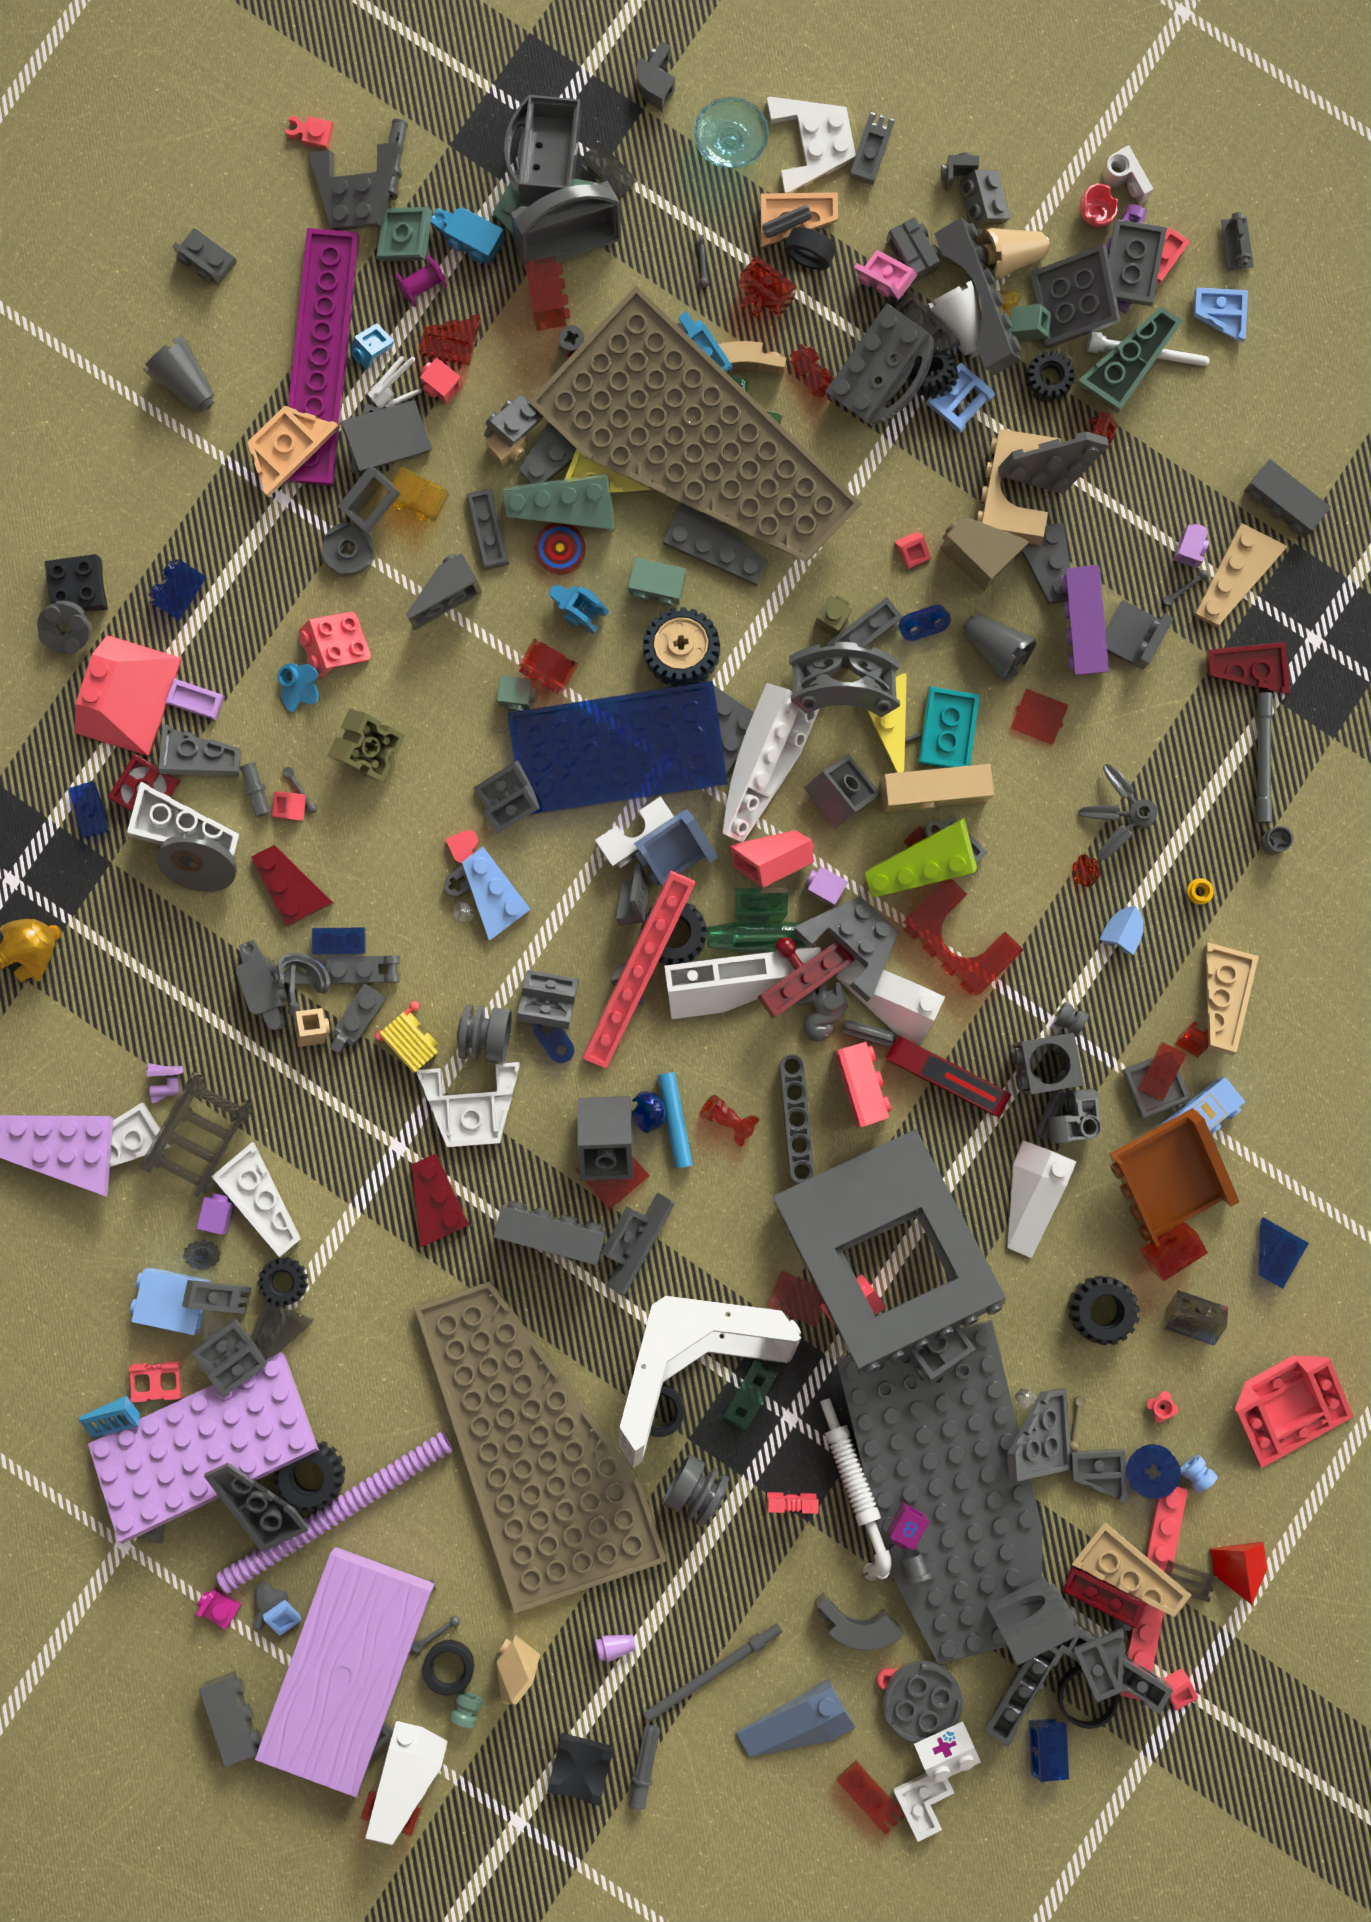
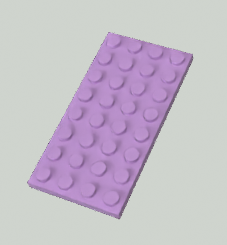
M280 1352L266 1359L267 1365L224 1397L213 1384L139 1419V1425L136 1427L107 1434L88 1443L119 1543L128 1542L220 1498L204 1478L206 1472L230 1463L256 1481L319 1451L285 1354Z

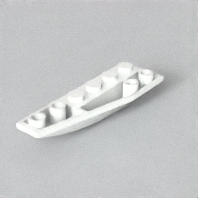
M766 683L745 733L732 775L726 804L723 834L740 842H744L799 758L819 712V709H816L810 713H804L791 702L792 691Z
M820 947L796 949L795 953L804 964L820 953L821 949ZM776 952L665 966L671 1019L724 1013L757 1000L760 994L792 973L794 969L787 958H781Z

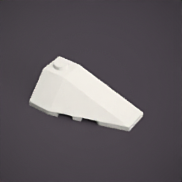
M1022 1140L1012 1164L1013 1175L1010 1192L1011 1204L1007 1248L1030 1258L1033 1257L1068 1184L1076 1161Z

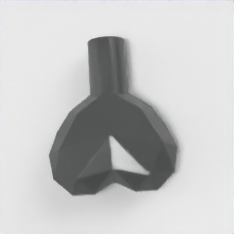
M266 1582L259 1584L254 1594L255 1604L259 1611L252 1625L262 1629L265 1623L263 1614L283 1600L288 1602L287 1593L281 1589L274 1590Z

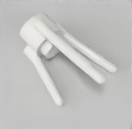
M403 356L399 357L379 382L367 393L377 407L383 408L385 406L388 408L422 393V389L419 388L393 400L391 399L394 393L389 386L415 361L414 357H411L398 369L404 361Z

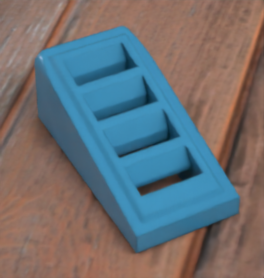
M124 1396L80 1416L79 1422L91 1437L95 1438L138 1426L140 1412L129 1398ZM91 1422H95L98 1427L95 1428Z

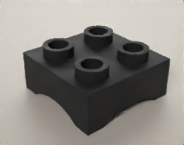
M97 554L45 561L50 604H54L57 601H69L77 604L84 611L108 609L103 584L102 559Z
M562 1733L547 1792L578 1798L599 1806L614 1746Z

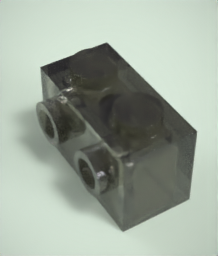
M1177 1290L1165 1310L1164 1329L1215 1346L1227 1328L1228 1307Z

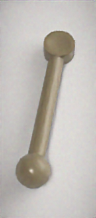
M1077 1396L1074 1399L1077 1407L1070 1442L1071 1451L1078 1449L1077 1435L1081 1410L1086 1404V1400L1082 1396Z

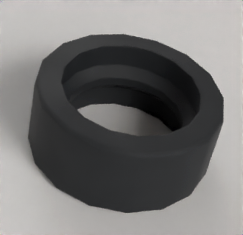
M797 227L791 231L784 250L788 257L796 263L821 271L829 268L836 252V245L831 239L816 230Z
M662 1384L660 1395L667 1396L673 1401L675 1415L670 1423L664 1426L652 1424L649 1435L654 1437H665L674 1433L681 1426L684 1419V1402L681 1395L674 1388Z
M451 1639L440 1641L432 1646L424 1659L422 1667L423 1679L427 1686L436 1694L444 1696L456 1695L464 1690L471 1681L475 1667L471 1651L463 1643ZM443 1652L456 1653L464 1662L463 1675L454 1683L441 1682L433 1672L434 1660Z

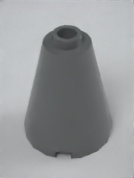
M180 336L172 340L175 344L173 347L165 345L156 352L145 364L147 367L143 370L194 411L201 409L204 412L214 404L212 399L215 394L184 337Z
M980 614L975 617L970 616L963 625V629H965L963 635L1005 683L1016 676L1019 672L1016 669L1021 663L1023 665L1026 664L1037 644L1032 636Z

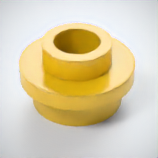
M1195 879L1187 887V896L1194 904H1205L1212 899L1214 894L1212 884L1206 879ZM1197 887L1203 889V896L1200 897L1196 894Z

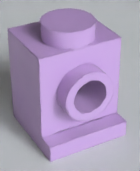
M1198 524L1188 525L1182 531L1173 560L1198 568L1204 561L1205 557L1203 555L1209 544V541L1205 540L1208 534L1207 528Z

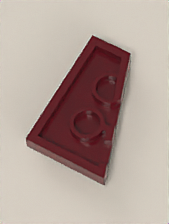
M435 1153L412 1164L420 1247L470 1225L438 1154Z

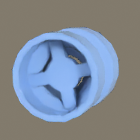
M1200 1455L1189 1459L1179 1470L1185 1479H1189L1192 1482L1191 1486L1197 1493L1207 1490L1218 1477L1213 1470L1207 1469L1205 1461Z

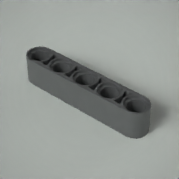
M790 1054L781 1060L779 1066L788 1168L790 1177L795 1182L802 1183L814 1175L804 1063L799 1056ZM788 1059H794L799 1064V1069L795 1074H789L785 1070L784 1065ZM791 1085H797L801 1089V1096L797 1100H791L787 1096V1089ZM795 1111L801 1112L804 1117L803 1123L797 1127L793 1126L789 1121V1116ZM798 1137L803 1138L806 1142L805 1150L800 1153H796L792 1149V1142ZM799 1164H805L809 1170L808 1175L803 1179H798L794 1174V1169Z

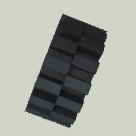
M935 348L928 374L934 370L942 371L934 377L925 378L917 392L920 397L923 395L925 399H928L931 395L932 399H937V394L943 397L945 396L944 391L947 390L949 393L952 391L951 385L956 386V379H959L958 370L952 355L948 354L946 350L943 349L941 352L939 348ZM922 357L914 366L909 376L912 383L920 369Z
M1052 350L1050 354H1048V351H1045L1041 356L1038 354L1034 361L1032 360L1026 373L1025 382L1029 384L1027 387L1028 391L1034 392L1032 395L1034 398L1039 396L1041 397L1039 401L1044 402L1045 399H1048V403H1050L1054 399L1060 400L1063 395L1065 396L1073 384L1075 374H1073L1074 365H1069L1071 360L1063 358L1065 354L1060 353L1058 356L1056 351ZM1046 368L1055 369L1059 373V382L1055 385L1045 384L1041 380V371Z
M288 1257L270 1261L258 1275L260 1279L257 1281V1286H260V1290H258L260 1295L263 1294V1299L266 1302H271L270 1305L273 1306L279 1305V1307H284L297 1302L304 1296L305 1289L308 1287V1274H305L304 1266H300L297 1260H291ZM278 1272H287L291 1275L293 1285L289 1291L280 1292L274 1287L273 1279Z

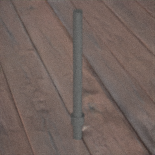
M776 1623L763 1633H756L749 1638L748 1643L645 1711L644 1716L647 1721H652L754 1651L758 1653L764 1649L766 1643L782 1633L780 1626Z

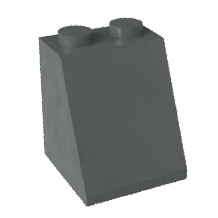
M631 1096L578 1098L577 1146L581 1181L634 1179Z

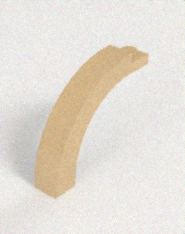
M735 341L718 344L733 366V369L730 371L751 370L784 375L786 357H782L777 352L762 353L763 343Z

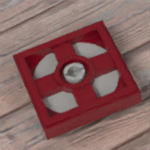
M134 753L107 798L133 812L141 782L160 793L172 797L181 781L170 774H160L157 766Z

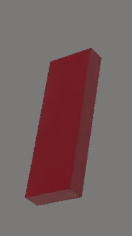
M1072 1567L1062 1591L1134 1629H1138L1148 1603L1076 1567Z

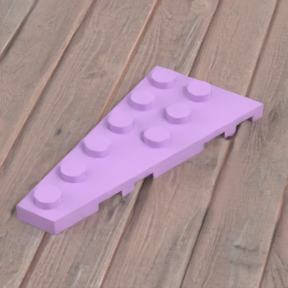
M0 1115V1158L108 1197L113 1117Z

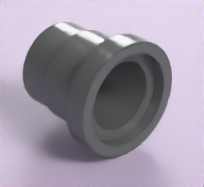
M921 1553L902 1559L906 1578H904L906 1585L919 1583L932 1577L930 1571L926 1569Z

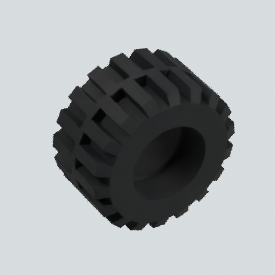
M686 902L679 917L689 927L690 935L687 942L678 948L665 946L659 958V963L666 965L687 963L694 960L701 953L706 942L707 926L703 915L693 904ZM653 906L649 909V912L647 913V915H645V921H644V923L641 925V931H642V929H643V927H644V925H645V923H646V921H647V918H648V916H649V914H650V912H651Z
M1108 1276L1089 1277L1085 1279V1283H1079L1076 1286L1077 1291L1071 1293L1072 1301L1071 1303L1068 1302V1309L1071 1312L1068 1315L1069 1319L1073 1321L1072 1326L1080 1335L1100 1345H1107L1108 1343L1114 1345L1118 1344V1340H1126L1128 1338L1126 1335L1129 1332L1133 1334L1135 1328H1133L1134 1324L1139 1323L1140 1318L1137 1317V1312H1140V1306L1136 1305L1138 1299L1136 1295L1132 1294V1289L1129 1286ZM1110 1295L1117 1304L1116 1316L1109 1324L1097 1325L1090 1316L1091 1305L1097 1297Z
M315 1439L319 1451L274 1472L273 1479H276L277 1482L274 1484L275 1491L279 1490L281 1493L278 1497L282 1500L285 1498L290 1506H296V1511L302 1512L304 1509H307V1512H313L317 1508L319 1510L324 1508L335 1498L344 1483L345 1477H343V1474L345 1473V1466L341 1465L343 1459L341 1455L337 1456L335 1453L337 1450L334 1447L329 1448L327 1446L328 1443L325 1441L318 1443L317 1439ZM311 1461L321 1468L324 1482L319 1489L311 1490L300 1485L296 1478V1467L300 1462Z

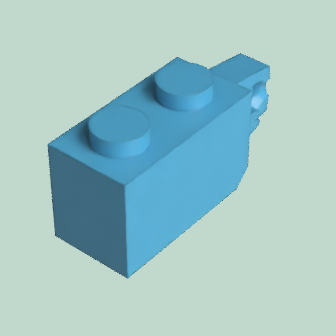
M463 207L456 209L454 214L437 208L431 217V225L444 234L447 245L458 252L463 250L480 264L485 262L491 266L505 241L502 228Z

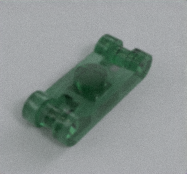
M756 1359L752 1362L746 1376L721 1418L726 1423L732 1422L737 1425V1429L744 1433L778 1374L773 1369L768 1370L761 1366L762 1363ZM756 1375L764 1379L761 1387L752 1382ZM738 1406L747 1411L744 1417L736 1413Z

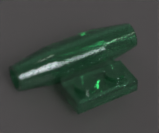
M735 888L734 915L737 921L707 927V948L733 952H776L775 945L777 941L784 937L791 938L795 942L796 948L807 947L792 933V930L801 923L783 921L788 912V888Z

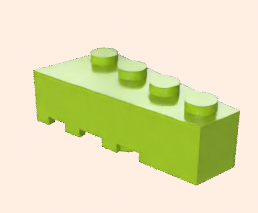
M965 819L958 820L954 824L869 868L865 872L871 898L974 873L977 865Z

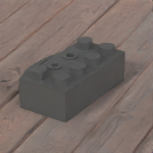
M528 95L515 111L506 131L504 154L507 174L511 185L519 196L520 203L533 204L552 192L574 186L581 125L580 99ZM523 126L525 129L518 146L520 173L515 174L510 162L511 146L518 128Z
M608 181L563 188L542 197L528 207L521 206L511 212L514 247L526 272L621 241L620 202Z
M886 303L825 392L871 426L882 423L901 411L919 391L931 365L934 338L926 330ZM896 355L898 357L897 361L892 362V357ZM922 357L920 369L910 388L896 403L886 408L893 396L906 383L914 366ZM878 378H882L881 384H876Z

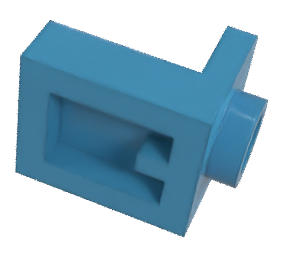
M376 323L354 337L350 353L356 362L368 370L372 367L373 360L393 347L394 340Z

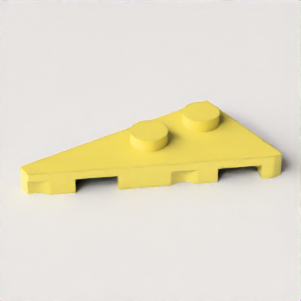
M577 449L565 479L608 473L611 493L653 490L585 458Z
M905 673L896 677L897 699L900 700V707L883 717H879L873 712L866 710L896 773L904 772L907 680Z

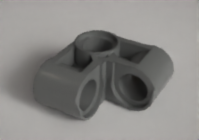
M1095 1089L1069 1090L1066 1098L1067 1116L1049 1117L1048 1119L1051 1144L1094 1139L1101 1132L1099 1096ZM1083 1124H1085L1086 1126L1085 1132L1083 1130Z

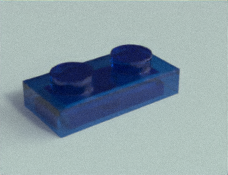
M312 928V954H366V928Z

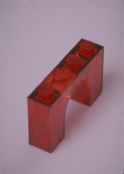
M952 879L944 880L902 922L906 926L903 930L913 940L918 938L924 944L922 949L931 958L936 956L943 963L941 968L951 977L953 975L957 976L962 981L959 985L969 995L974 993L977 996L1024 949L1006 932H1003L976 957L966 958L952 953L943 941L942 924L950 911L967 893Z

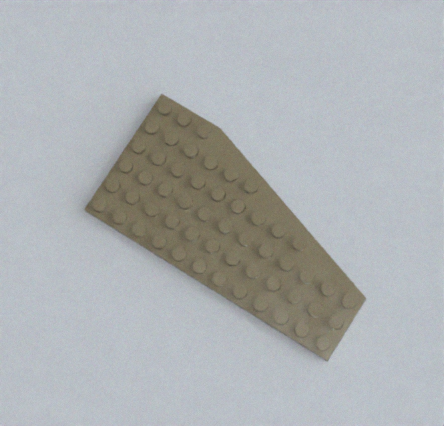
M637 286L630 291L529 401L585 458L805 562L862 505L855 496Z
M488 1281L415 1306L414 1308L514 1613L516 1614L667 1562L641 1481L494 1284Z

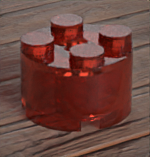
M533 638L518 666L521 667L519 672L535 682L540 678L543 680L541 685L558 695L560 690L564 692L579 664L574 660L571 662L564 654Z

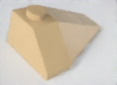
M514 1635L511 1641L506 1638L497 1650L500 1654L497 1660L501 1702L505 1705H516L533 1684L540 1654L517 1635Z

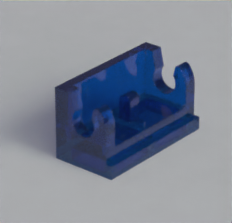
M1056 1719L1029 1720L1031 1774L1040 1782L1069 1779L1067 1724L1064 1722L1057 1723Z

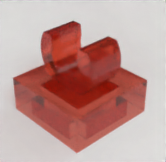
M1101 412L1099 418L1091 417L1089 419V422L1095 426V429L1093 431H1085L1107 437L1108 448H1110L1118 424L1110 413Z
M1193 1022L1178 1036L1175 1044L1198 1058L1208 1048V1029L1206 1028L1202 1032L1196 1028L1197 1022Z

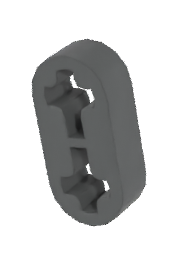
M463 865L450 873L444 881L446 892L453 897L463 896L471 890L468 879L460 884L462 888L460 891L456 889L450 890L449 888L452 886V879L455 878L457 881L464 877L467 879Z

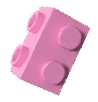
M876 250L864 267L858 263L853 267L859 275L857 279L864 286L869 288L872 285L884 297L888 298L890 295L897 300L901 298L917 276L914 269L879 250Z

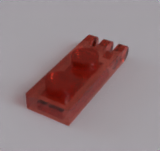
M857 1760L837 1777L838 1783L885 1835L890 1831L884 1823L885 1820L895 1827L898 1822L892 1814L895 1813L901 1820L905 1817L904 1812Z

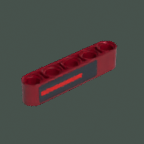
M900 1036L896 1037L885 1058L900 1068L998 1118L1001 1117L1012 1095Z

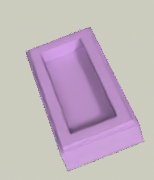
M174 679L165 703L216 721L225 696Z

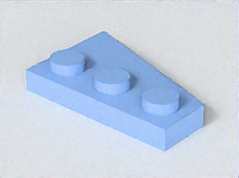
M483 846L462 861L488 940L490 941L527 913L530 908Z

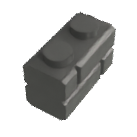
M914 217L902 225L891 229L886 239L897 260L914 269L917 273L916 278L911 284L936 272L941 259V254L936 245L931 246L927 239L929 235L923 223L919 224Z

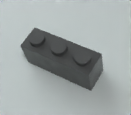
M1271 459L1267 461L1244 489L1252 501L1263 504L1269 509V513L1274 518L1282 519L1289 525V529L1293 533L1306 537L1331 508L1330 505Z
M234 1671L204 1682L199 1691L225 1767L256 1756L262 1738L259 1730L254 1729L252 1723L254 1717L251 1705L245 1702L243 1696L245 1687L242 1679L237 1678Z

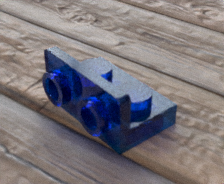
M176 559L174 563L169 561L162 572L165 577L160 584L156 583L152 587L148 596L151 597L149 601L151 605L158 607L179 621L205 581L206 576L182 560Z

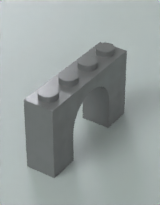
M1045 1577L987 1605L1017 1665L1078 1636L1074 1628L1078 1622L1072 1610L1068 1607L1055 1584L1049 1585Z

